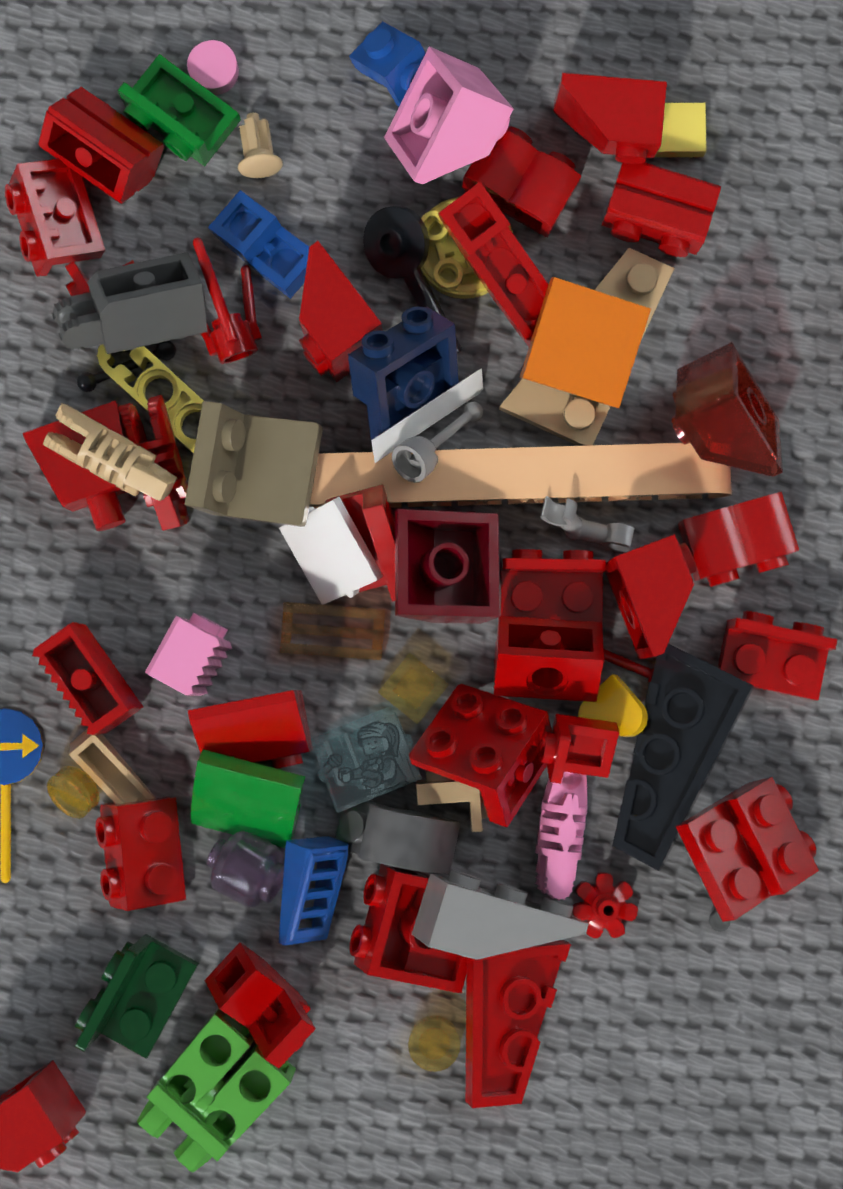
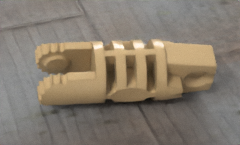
M61 403L55 415L56 419L85 436L86 439L81 445L62 434L48 432L43 442L45 447L82 468L90 470L91 473L109 483L115 484L116 487L133 496L142 492L161 501L170 494L177 477L154 463L156 455L141 446H137L134 442L115 431L109 430L106 426L71 406Z

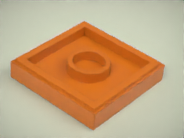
M551 277L519 378L619 408L651 308Z

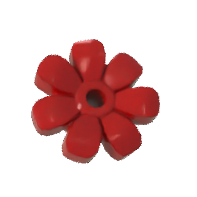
M606 872L597 873L595 887L587 881H581L575 891L583 902L573 905L572 915L583 921L588 920L587 923L589 925L586 934L597 939L601 936L603 930L606 929L612 938L624 935L625 928L622 920L633 921L636 919L638 907L635 904L626 902L633 895L632 887L626 881H621L616 886H613V877L610 873ZM609 905V908L603 911L604 907Z

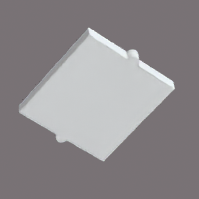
M340 497L317 508L309 506L307 523L304 527L283 525L279 528L322 605L344 595L352 598L359 593L360 588L383 577Z

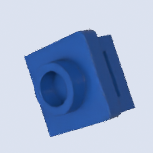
M382 21L349 55V58L359 72L386 87L399 107L426 53L419 41Z

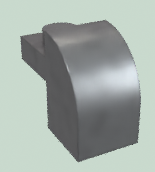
M363 800L341 810L335 839L348 843V851L358 854V858L415 871L450 874L461 823L424 812L395 809Z

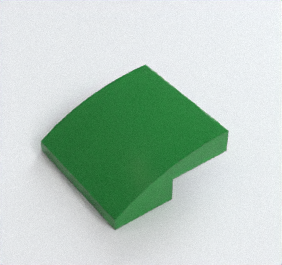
M203 749L197 761L194 778L191 824L285 848L286 840H293L306 776Z

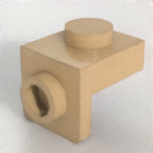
M428 770L426 771V780H416L418 805L469 802L472 832H483L482 819H488V815L479 789Z

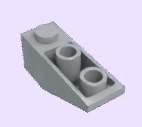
M451 870L448 878L430 873L412 935L428 947L478 960L584 935L589 924L572 915L574 906L563 901L544 896L540 905L526 901L528 893L523 890L498 883L496 891H491L479 887L481 879L463 872Z

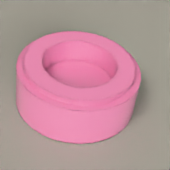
M216 40L201 42L192 49L188 56L187 69L190 77L214 95L223 94L235 85L239 74L238 63L234 52L225 43Z

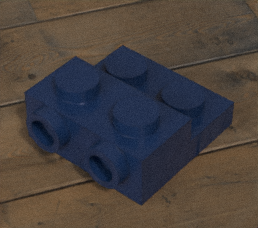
M427 306L412 307L405 310L401 316L402 322L387 331L377 330L367 333L362 338V346L348 354L353 396L367 405L371 440L459 383L455 324Z

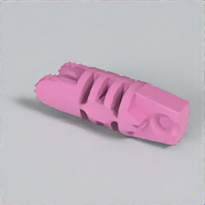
M564 772L561 784L552 783L548 778L541 804V816L535 853L538 854L536 868L538 875L535 877L537 879L535 884L538 885L537 889L541 890L542 893H546L558 901L560 899L565 900L573 892L572 888L574 887L573 881L576 878L578 860H581L585 819L588 810L587 775Z

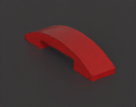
M480 181L441 210L438 216L486 290L529 347L549 284L508 226L511 224Z

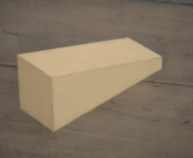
M86 729L69 744L68 755L114 803L122 804L156 799L103 734L90 735L87 734Z

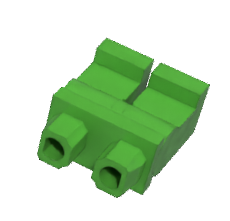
M219 1007L163 1076L156 1082L147 1095L149 1101L137 1120V1123L149 1135L157 1139L172 1122L179 1126L187 1136L176 1147L174 1155L190 1172H195L212 1157L218 1162L229 1147L286 1089L296 1071V1068L288 1061L280 1068H277L265 1060L256 1044L224 1081L222 1079L224 1075L247 1051L254 1039L248 1028L224 1013Z

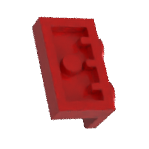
M60 159L17 163L9 184L5 186V198L10 213L12 215L17 214L22 229L19 237L22 255L27 262L32 261L36 276L48 275L53 265L101 258L105 252V247L82 176L66 166Z
M516 549L512 550V558H503L500 562V616L603 623V572L606 571V560L593 559L594 551L565 550L563 551V559H542V550Z
M743 611L742 618L727 620L718 663L719 669L752 684L754 688L819 701L828 651L836 650L838 639L823 636L824 627L809 623L793 622L792 629L774 626L773 616L758 612Z

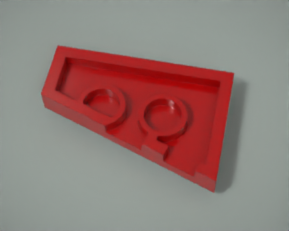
M558 940L478 960L467 957L465 1102L471 1108L522 1104L541 1043L537 1037L546 1008L552 1007L557 991L553 986L561 961L566 962L571 946L569 942Z

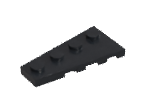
M667 644L663 654L655 656L656 663L651 682H649L645 699L648 721L644 730L637 735L630 777L626 783L612 844L613 847L657 871L662 869L679 836L675 826L687 820L754 688L752 684L670 644Z

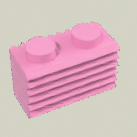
M196 613L192 614L190 620L175 616L145 673L186 696L208 694L206 686L213 685L211 677L217 676L216 669L222 667L221 660L227 658L225 651L232 649L231 643L223 639L228 630Z

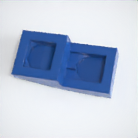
M240 190L208 226V229L231 251L291 299L304 284L309 246L282 227L276 216Z

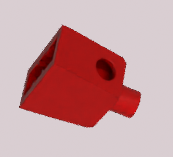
M116 400L81 412L106 426L109 430L115 431L126 438L118 407L120 404ZM60 420L23 433L28 447L64 508L73 512L88 507L96 531L108 530L126 522L117 496L127 492L43 445L48 432L62 434L81 445L86 439L85 436L59 422Z

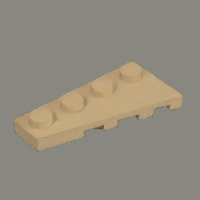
M628 248L595 290L651 308L643 333L644 336L675 268ZM522 378L500 405L499 410L577 446L594 444L611 406Z

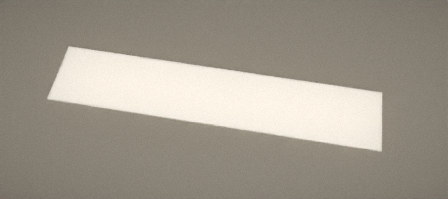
M482 368L372 439L374 462H378L393 452L403 441L417 436L480 394L483 390Z

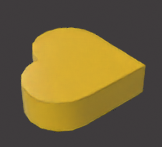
M615 674L610 675L599 686L597 702L583 701L578 712V717L616 722L619 728V736L633 737L640 734L648 721L647 710L643 703L623 680Z

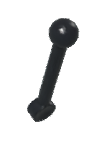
M164 341L158 343L156 350L151 351V353L158 359L167 361L176 355V347L171 341ZM132 359L121 363L128 370L139 367ZM104 370L95 374L85 372L78 377L77 385L80 390L91 392L95 389L97 383L108 380L110 377Z

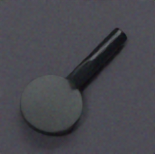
M390 206L378 210L368 220L364 230L363 244L368 261L377 272L386 277L394 279L403 278L417 306H427L446 318L421 270L429 253V235L424 222L414 211L407 207ZM456 338L457 353H459L463 349Z

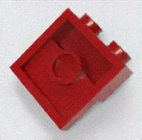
M773 777L749 782L675 826L722 922L738 919L770 896L787 893L819 871L813 859L816 855V845L807 833L798 829L790 813L793 808L792 797L786 788L775 783Z
M381 864L378 875L371 874L365 884L363 898L364 903L369 905L365 924L357 925L351 935L350 954L355 957L354 965L370 976L461 994L467 975V957L428 947L412 935L430 875L424 872Z

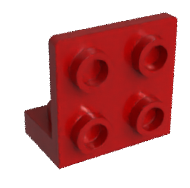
M459 684L409 753L410 762L419 768L479 789L489 821L508 828L547 766L546 763H540L539 751L544 731L552 732L548 712L501 696H494L492 693L465 684Z

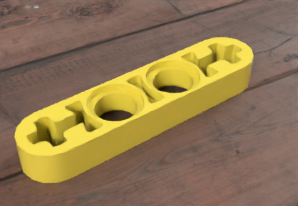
M103 344L100 345L97 357L101 368L147 412L148 401L145 392L148 384L158 378L166 379L172 383L173 395L165 405L175 438L194 454L196 439L185 436L182 424L185 417L190 413L201 412L204 400L145 346L137 347L131 350L129 354L134 363L144 371L137 379L122 364L112 368L115 363L114 357L111 353H106ZM147 362H150L153 366L145 370ZM137 379L134 387L128 385L129 382Z

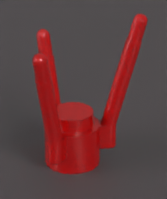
M194 238L193 246L218 318L211 322L214 331H211L207 325L208 332L200 333L205 341L209 355H217L221 364L249 357L258 351L255 341L262 339L256 320L251 269L247 265L241 268L245 321H242L240 313L229 314L204 243L201 238Z

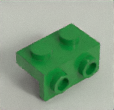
M160 54L133 88L123 82L117 90L126 107L123 113L130 121L146 132L152 127L165 137L163 143L176 156L184 161H188L192 157L204 167L241 121L240 115L236 110Z

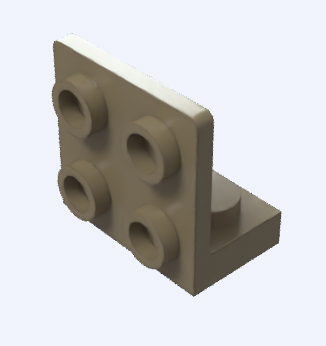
M203 401L185 505L217 516L304 527L308 518L323 431L322 426L315 422L244 415L222 403Z

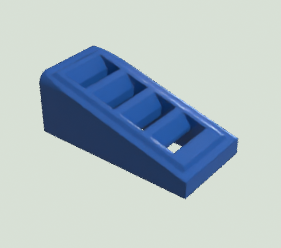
M330 836L286 840L278 943L286 946L327 939L347 864L348 843ZM310 881H315V888L308 889ZM314 899L313 907L304 908L305 900ZM313 918L312 927L298 929L301 919Z

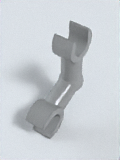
M548 496L545 497L540 518L549 524L560 526L568 538L602 544L606 549L617 553L630 551L634 527L621 523H608L605 525L584 520L576 514L578 504L574 500L567 498L566 504L560 505L553 502Z

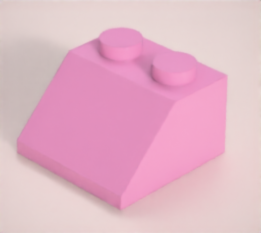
M429 46L384 138L413 181L425 184L489 156L496 141L501 139L506 133L510 122V115L514 108L478 67Z

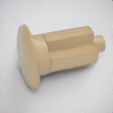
M249 113L246 116L247 119L244 120L245 125L239 126L244 159L239 162L238 171L248 178L272 176L281 170L283 162L280 157L273 155L269 122L266 119L260 120L258 113Z

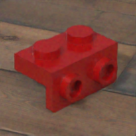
M162 797L122 804H101V817H98L96 820L95 830L98 844L101 848H104L106 869L101 871V889L105 899L109 900L110 906L131 911L186 900L176 797Z

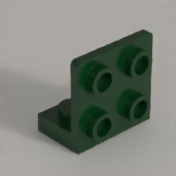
M147 934L141 937L135 944L128 941L121 951H116L101 977L102 980L109 983L107 988H102L95 999L91 998L79 1016L75 1028L81 1030L82 1033L75 1047L85 1052L102 1034L147 1059L199 963Z

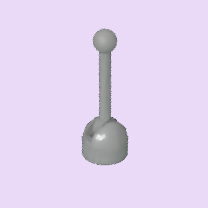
M477 402L467 403L463 414L431 440L422 436H415L403 441L392 452V462L396 471L404 479L414 483L426 478L438 463V456L435 454L436 448L469 421L475 422L480 420L483 415L482 406Z

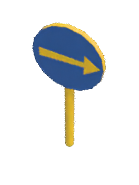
M5 708L0 709V879L3 883H8L11 879V784L21 782L35 771L41 761L44 744L41 731L32 718L21 711Z

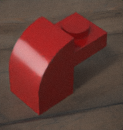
M241 942L204 980L219 1009L248 1028L264 1059L277 1068H280L294 1052L299 1050L316 1029L307 1015L311 1008L300 993L263 958Z

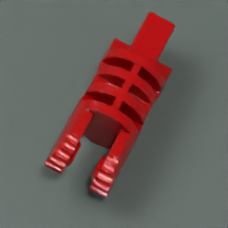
M162 395L149 398L147 403L155 439L147 440L140 415L133 403L120 405L118 408L126 438L137 446H141L156 455L154 463L177 477L170 494L161 501L143 493L147 507L154 506L159 523L164 531L184 526L189 522L184 499L186 498L188 482L184 475L183 464L175 443L176 440L165 401Z

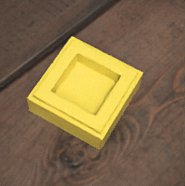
M665 103L662 142L655 157H704L706 153V104Z

